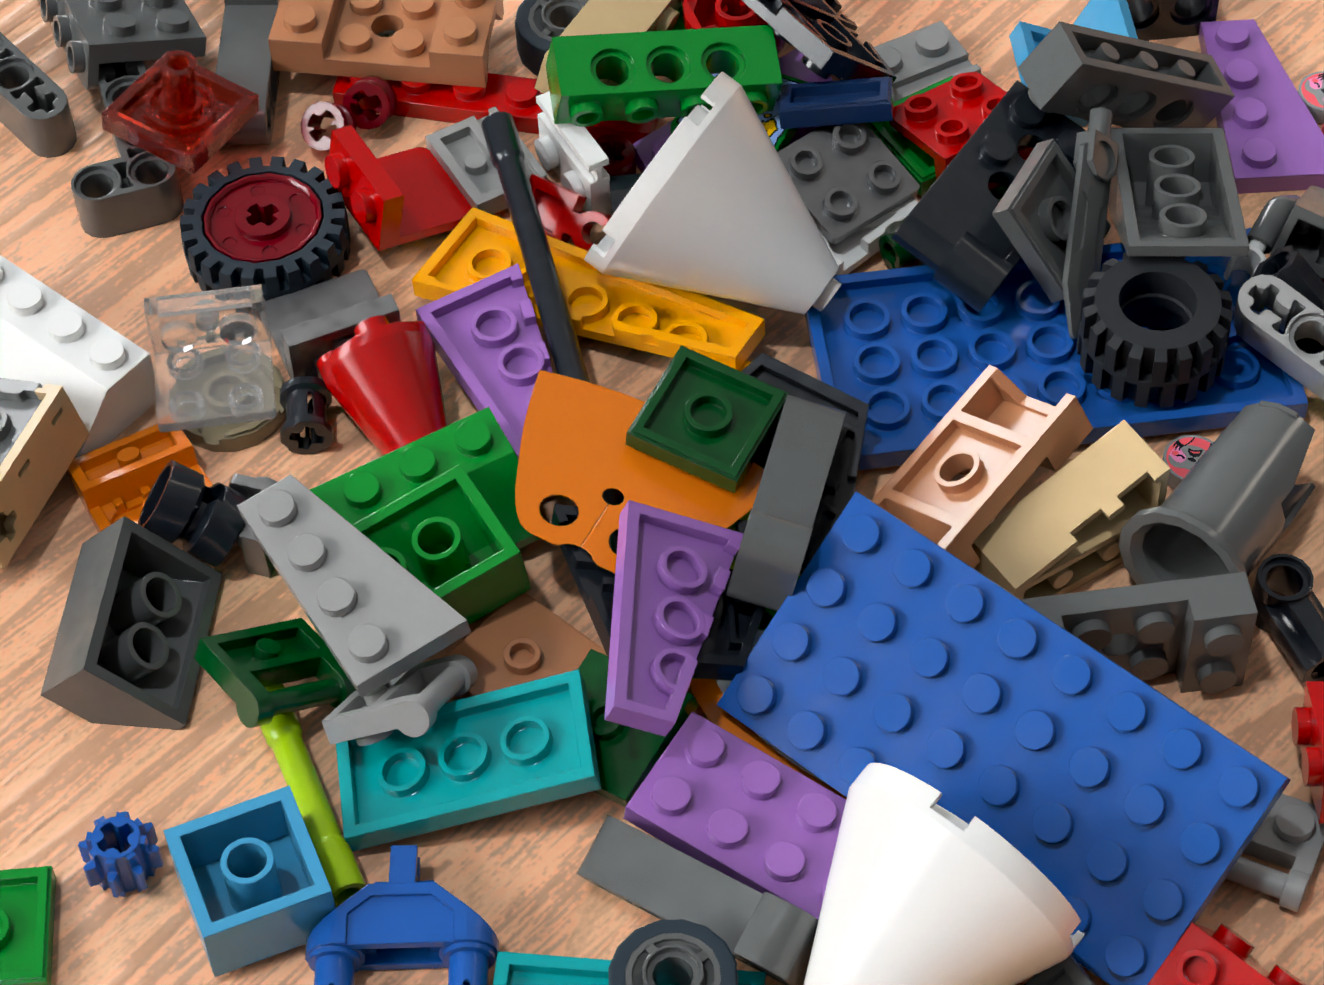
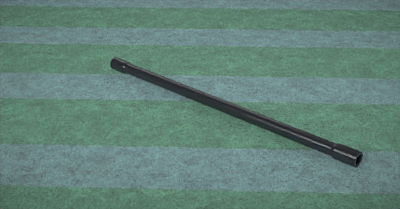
M507 112L492 113L482 121L481 128L492 165L499 175L556 372L560 375L591 383L524 164L525 154L514 118ZM607 489L603 492L602 497L608 505H619L624 501L623 494L617 489ZM618 530L611 534V549L615 554H617Z

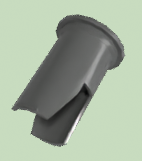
M1261 400L1259 403L1245 406L1200 457L1160 507L1139 510L1122 527L1119 549L1124 566L1135 583L1140 585L1244 571L1248 577L1292 522L1316 487L1312 482L1300 485L1295 484L1315 429L1302 419L1298 412L1280 403Z

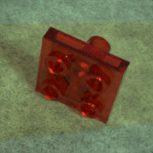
M183 50L167 51L101 113L102 128L171 164L195 174L259 111V95L197 65L196 58L189 52Z

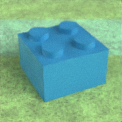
M290 786L163 830L177 877L214 977L306 944L312 930L326 915L335 909L332 890Z

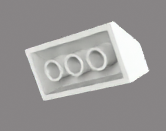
M0 255V378L41 383L42 387L45 384L63 386L89 432V436L75 458L109 444L161 399L150 353Z

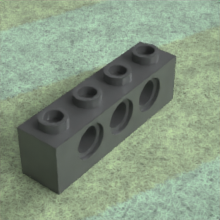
M1060 21L1018 67L1029 88L1028 95L1031 101L1040 110L1046 113H1057L1089 121L1091 109L1106 108L1113 112L1112 124L1123 128H1205L1235 97L1212 55Z

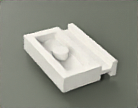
M550 91L536 96V103L543 111L537 114L539 138L534 142L541 164L546 170L553 169L560 178L562 186L587 197L583 206L585 212L597 211L611 215L610 175L603 167L609 164V158L585 127H578L572 123L554 124Z

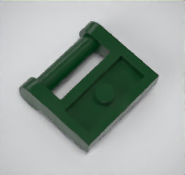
M303 618L200 638L194 657L236 703L239 719L247 728L267 725L274 716L326 704L337 708L356 690L323 639ZM311 677L318 679V681L268 691L265 688Z

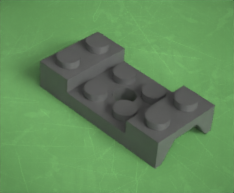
M1245 571L1020 599L1141 680L1154 679L1163 674L1175 673L1181 693L1194 691L1217 693L1233 686L1243 685L1258 615Z

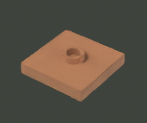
M523 593L496 609L445 657L461 654L472 660L477 668V681L465 694L461 695L464 699L577 670L590 649L606 656L607 654L594 641L527 593Z

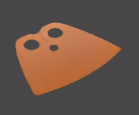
M539 370L527 409L521 438L515 484L516 512L522 527L532 535L553 545L572 544L581 547L591 555L592 560L597 566L615 574L617 554L610 548L609 538L614 531L619 529V515L628 500L727 529L753 508L764 469L753 463L736 493H732L625 445L626 432L645 404L644 401L583 380ZM607 489H617L623 494L624 501L619 505H608L602 497L603 492ZM552 495L567 497L578 507V517L572 524L566 526L550 524L540 514L539 506L541 502Z

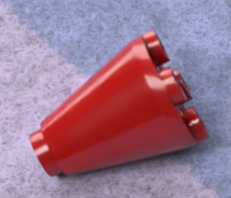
M383 315L370 317L355 327V336L337 349L325 353L317 360L316 365L329 392L382 456L447 426L435 344L423 321L389 323Z

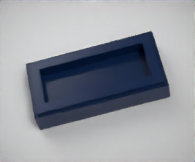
M892 77L784 85L781 87L779 104L780 128L791 129L893 121L894 90Z

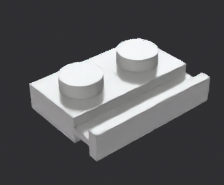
M942 21L874 47L897 77L893 82L894 102L947 77H954L968 72L981 73V68L978 64L972 65L968 60L969 53Z
M496 106L488 109L489 115L499 112ZM471 116L425 136L427 149L431 151L471 207L492 215L508 208L498 172L492 165L481 128L482 121L487 116L478 120ZM520 139L525 154L524 164L529 179L531 174L540 175L548 179L546 171Z

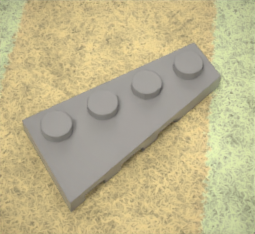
M291 474L237 505L242 519L361 698L471 633L468 621Z

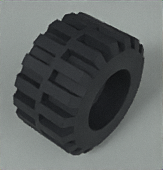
M1123 253L1122 261L1111 258L1103 263L1102 272L1094 271L1088 279V287L1084 289L1077 354L1081 355L1080 365L1084 373H1092L1091 382L1099 390L1109 388L1111 389L1110 397L1121 402L1125 398L1135 400L1134 406L1147 408L1148 402L1158 403L1160 408L1173 407L1174 400L1180 399L1184 403L1195 400L1198 390L1207 392L1214 385L1215 376L1220 377L1224 366L1233 311H1231L1232 298L1230 292L1223 291L1224 282L1218 274H1207V265L1199 260L1193 263L1186 261V256H1128L1127 253ZM1141 326H1156L1167 330H1150Z

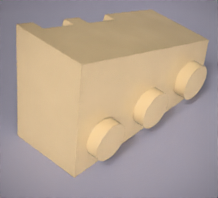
M1125 420L1121 421L986 527L971 545L980 560L974 569L1019 599L1072 592L1123 563L1119 549L1122 527L1139 510L1161 506L1166 498L1170 467Z

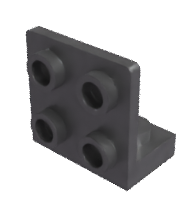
M866 123L820 126L778 151L814 222L831 244L840 243L917 195L920 188L919 183Z
M364 269L260 304L262 318L291 379L299 376H313L323 380L316 365L317 360L325 353L337 349L355 336V327L363 320L383 315L389 323L401 322L399 308L392 294L379 297L368 272Z

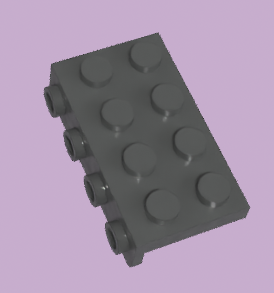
M38 0L43 21L50 22L53 28L56 46L58 48L63 47L66 52L69 71L72 74L77 73L86 90L98 88L99 64L205 56L206 36L184 0Z

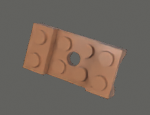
M280 0L268 37L273 71L358 78L377 76L384 80L486 88L489 42L495 20L503 19V0ZM383 31H396L391 37L378 36Z
M989 365L875 495L872 501L972 568H975L980 560L971 546L1038 466L1057 472L1093 430V427L1076 396L1066 393L1056 406L1028 397L998 368ZM957 474H968L958 481L951 482Z

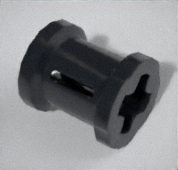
M299 376L288 380L280 388V404L286 410V422L280 428L281 443L293 453L301 455L315 454L320 450L327 449L333 442V427L327 422L326 410L332 403V394L321 378ZM311 393L312 398L307 403V394ZM305 427V437H301L300 433Z

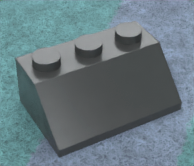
M125 516L82 543L41 696L90 723L179 730L185 727L200 669V664L194 657L199 639L208 636L222 573Z

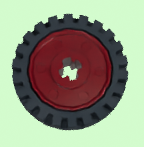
M272 156L270 166H263L261 157L249 158L250 168L242 169L238 161L227 165L228 176L225 177L216 170L207 176L209 187L199 183L192 190L193 199L187 198L183 206L184 215L180 217L181 238L185 258L194 282L199 283L201 291L207 296L214 293L216 302L227 306L234 300L236 310L247 312L252 302H256L258 310L261 312L260 304L262 302L331 280L332 275L340 277L344 271V260L349 259L351 240L348 215L342 193L338 192V188H334L328 179L325 180L322 170L314 166L308 171L306 162L297 159L293 160L289 168L286 167L284 157Z

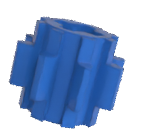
M126 811L116 812L115 817L105 819L102 816L96 819L93 832H87L86 839L78 844L83 862L86 863L83 869L88 884L91 887L100 885L104 891L109 887L113 897L116 898L119 896L125 897L126 892L135 889L138 892L147 889L148 877H154L156 868L163 867L164 864L160 849L156 846L158 839L154 825L151 822L143 824L138 818L133 821L130 818L129 812Z

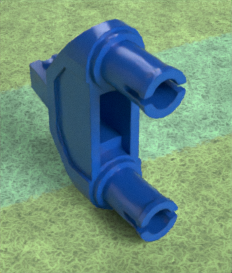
M393 845L390 852L389 881L367 884L326 915L312 930L307 939L305 960L311 970L314 971V985H354V974L357 971L431 968H448V985H488L489 968L497 960L499 940L489 924L468 905L438 885L434 880L420 881L421 864L417 845Z

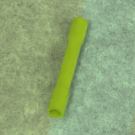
M279 684L265 688L268 691L285 688V686ZM291 712L274 716L269 724L262 725L260 728L266 743L273 749L287 786L291 788L332 890L335 907H337L365 887L366 884L351 847L344 840L303 741L302 727L296 713Z

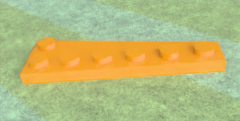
M472 207L411 279L414 295L435 301L515 264H519L524 286L536 315L537 325L543 327L513 223ZM546 235L576 335L670 358L675 356L680 346H684L738 371L766 335L764 318L699 293L602 274L584 260L588 251Z

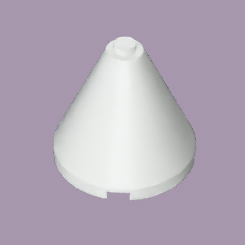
M722 71L700 97L713 108L709 110L703 105H697L687 117L683 118L602 231L606 233L604 238L597 246L595 244L592 245L584 260L606 275L804 315L811 306L821 312L841 286V283L833 278L839 266L742 85Z
M870 763L848 790L804 985H1016L1066 960L1085 934L1078 930L1074 935H1071L1081 922L1071 904L1036 866L976 816L967 824L953 813L936 804L942 797L940 791L895 767L881 763Z

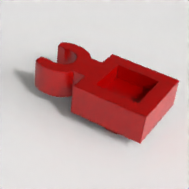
M531 174L529 180L546 235L566 243L569 242L572 236L576 247L589 251L594 244L590 239L591 228L597 223L605 226L611 216L597 211L581 213L587 197L540 175Z

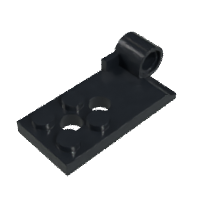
M1018 80L916 204L891 238L935 271L932 277L934 280L978 313L985 307L1022 259L992 215L1000 200L991 194L988 184L996 182L1009 188L1025 163V160L1018 152V147L1029 146L1034 149L1037 143L1049 139H1054L1075 170L1073 161L1077 133L1086 131L1066 115L1046 113L1040 110L1031 101L1028 95L1029 88Z

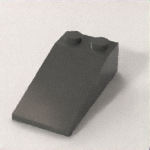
M1111 128L1110 139L1119 144L1116 175L1111 178L1108 206L1110 216L1128 256L1248 257L1249 242L1223 128Z

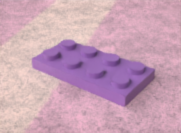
M692 711L626 805L623 819L667 845L762 894L764 892L771 893L819 920L846 799Z

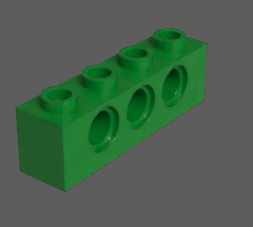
M770 25L552 37L545 65L554 124L572 123L578 127L593 126L601 121L627 120L631 123L641 124L653 121L656 118H684L697 105H703L711 110L713 107L700 98L716 78L710 73L720 74L723 71L742 85L757 115L766 111H773L783 84L773 28ZM655 76H665L671 79L673 82H663L657 79ZM601 79L613 80V81H615V82H616L617 84H619V85H618V86L606 85V84H604L603 82H601L600 80H601Z

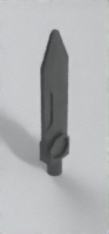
M1106 108L1091 109L1088 131L1078 132L1076 137L1073 161L1076 175L1062 279L1068 331L1071 339H1078L1084 289L1088 287V279L1094 271L1100 272L1111 178L1116 175L1119 144L1110 139L1113 112Z

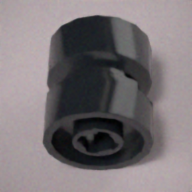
M170 460L152 486L142 508L138 524L171 544L177 540L183 541V551L217 567L228 555L244 524L237 505L250 497L219 482L207 487L205 486L203 474L174 460Z

